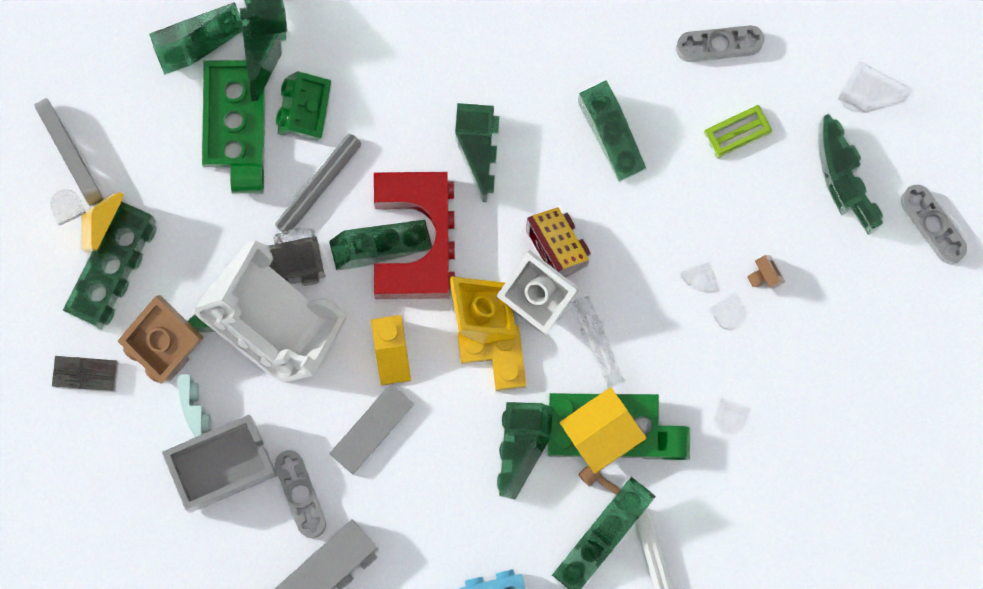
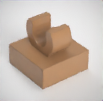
M764 255L755 260L759 270L747 276L752 287L756 288L766 282L769 288H776L785 283L771 255Z

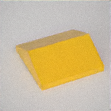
M117 192L108 195L81 215V250L92 252L98 249L125 194Z
M453 276L450 278L460 334L480 344L515 339L517 337L512 308L496 297L505 282Z
M612 387L559 422L594 474H597L647 439Z

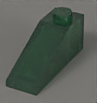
M244 0L245 7L239 8L242 26L249 27L251 38L288 32L283 0Z
M277 11L240 15L252 102L259 100L282 55L281 41H287L284 22L278 23Z

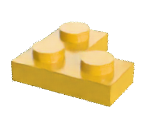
M516 325L517 337L515 339L482 344L457 332L461 364L492 361L495 391L526 388L519 325Z

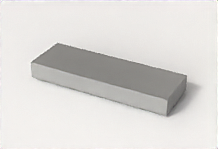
M390 383L329 455L354 475L415 404Z

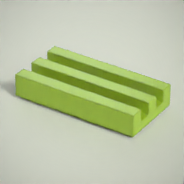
M758 104L705 129L703 133L708 138L709 144L714 149L715 156L718 159L771 134L773 130ZM755 114L758 119L718 138L714 135ZM760 125L763 126V129L758 130L723 148L720 147V144L730 139H733Z

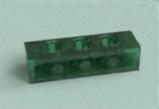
M121 201L98 249L92 251L62 311L68 316L102 331L104 325L108 326L111 323L116 311L113 307L118 297L122 298L125 295L130 283L127 279L132 269L137 270L143 259L141 251L145 243H150L156 234V220L151 214ZM123 234H134L131 244L127 246L119 244ZM110 261H120V267L115 273H106V265ZM100 287L106 289V295L102 300L92 301V293L95 289Z

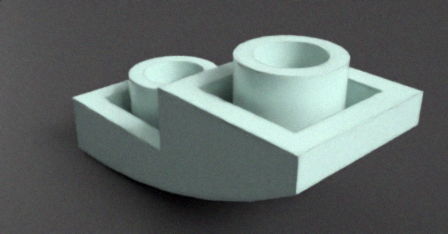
M178 374V392L181 408L194 437L210 431L211 417L210 414H206V409L203 406H193V401L199 400V384L194 383V378L190 374Z

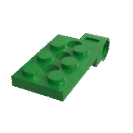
M203 60L202 166L231 167L230 184L232 194L264 193L265 60ZM238 84L243 88L242 94L235 99L227 97V88L230 85ZM231 114H239L242 117V123L237 128H229L225 124L226 118ZM232 143H237L242 147L241 154L236 158H229L225 155L226 147Z
M549 393V457H582L559 422L600 394ZM617 394L635 422L639 418L644 417L648 418L652 423L651 430L644 434L647 439L620 458L690 459L691 428L687 426L659 425V394Z

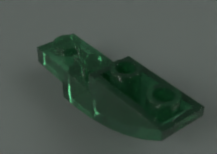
M828 113L820 121L818 133L819 156L826 185L840 214L843 215L852 210L867 235L882 226L883 221L881 219L883 214L875 202L871 203L866 196L867 189L861 178L853 175L861 166L859 162L861 156L858 150L852 144L849 146L843 136L845 131L841 123L837 119L833 120Z
M631 476L552 576L568 589H582L656 496Z

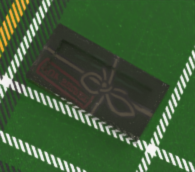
M55 356L52 387L115 392L119 362L107 359Z

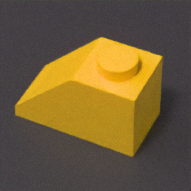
M402 315L370 319L381 386L390 385V383L410 382L411 374Z

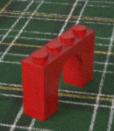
M373 172L375 209H412L419 211L432 222L436 232L432 248L421 259L410 263H374L375 299H449V290H451L450 278L452 276L455 277V271H449V260L455 259V241H449V229H455L454 211H448V199H454V181H448V172Z

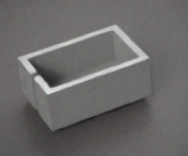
M250 414L162 451L178 494L187 512L192 513L277 476L269 454L264 446H262L264 442L254 418Z

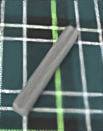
M349 133L344 137L275 222V226L279 231L286 235L291 233L360 148L361 141L355 135Z

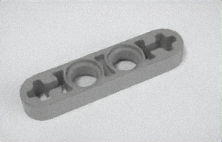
M46 97L33 104L89 206L103 200L102 194L49 99Z

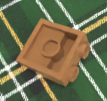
M157 295L117 342L123 347V352L127 357L138 361L145 368V373L151 380L163 384L171 381L189 360L188 356L204 337L161 295Z

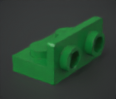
M300 71L287 76L281 86L283 102L276 115L277 134L284 136L290 133L313 140L322 139L332 80Z

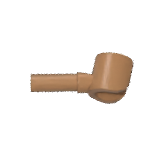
M586 466L578 474L589 487L597 481L617 496L622 492L621 488L602 476L601 472L594 474L589 466Z

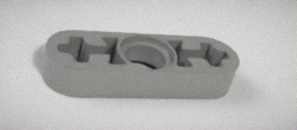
M754 25L690 31L683 33L679 37L676 53L680 59L686 62L752 56L761 50L765 37L763 31ZM747 34H751L752 39L758 40L755 41L753 47H749L748 42H739L737 49H733L735 43L733 35H737L736 41L745 40ZM722 36L727 39L729 47L724 51H717L712 46V39ZM703 38H707L706 53L703 52L704 46L696 47L694 53H689L687 48H682L688 40L692 41V45H702Z
M919 184L909 186L901 196L903 209L942 262L946 264L958 263L967 253L965 240L926 187ZM911 193L915 196L919 194L922 196L923 199L920 201V205L924 210L928 206L932 210L927 211L920 218L918 214L922 209L917 203L912 205L909 202L912 197ZM934 216L940 219L942 228L939 232H931L927 229L925 222L928 217ZM946 231L950 234L945 238L949 245L956 244L959 248L956 251L957 256L953 253L946 254L945 250L948 245L944 239L939 243L936 241Z
M283 451L275 460V469L297 528L307 538L319 537L325 531L326 520L304 461L295 451ZM286 457H290L292 461H298V464L294 466L296 476L299 477L303 474L305 479L295 480L287 486L285 481L292 480L287 469H281V466L285 464L284 459ZM303 485L309 489L310 494L306 502L296 503L293 501L291 494L296 486ZM312 503L315 504V509H309L314 519H320V523L316 525L317 530L315 532H311L309 528H303L307 518L304 512L298 515L297 509H305Z

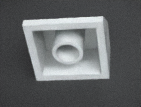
M529 250L496 297L546 334L567 310L579 288Z

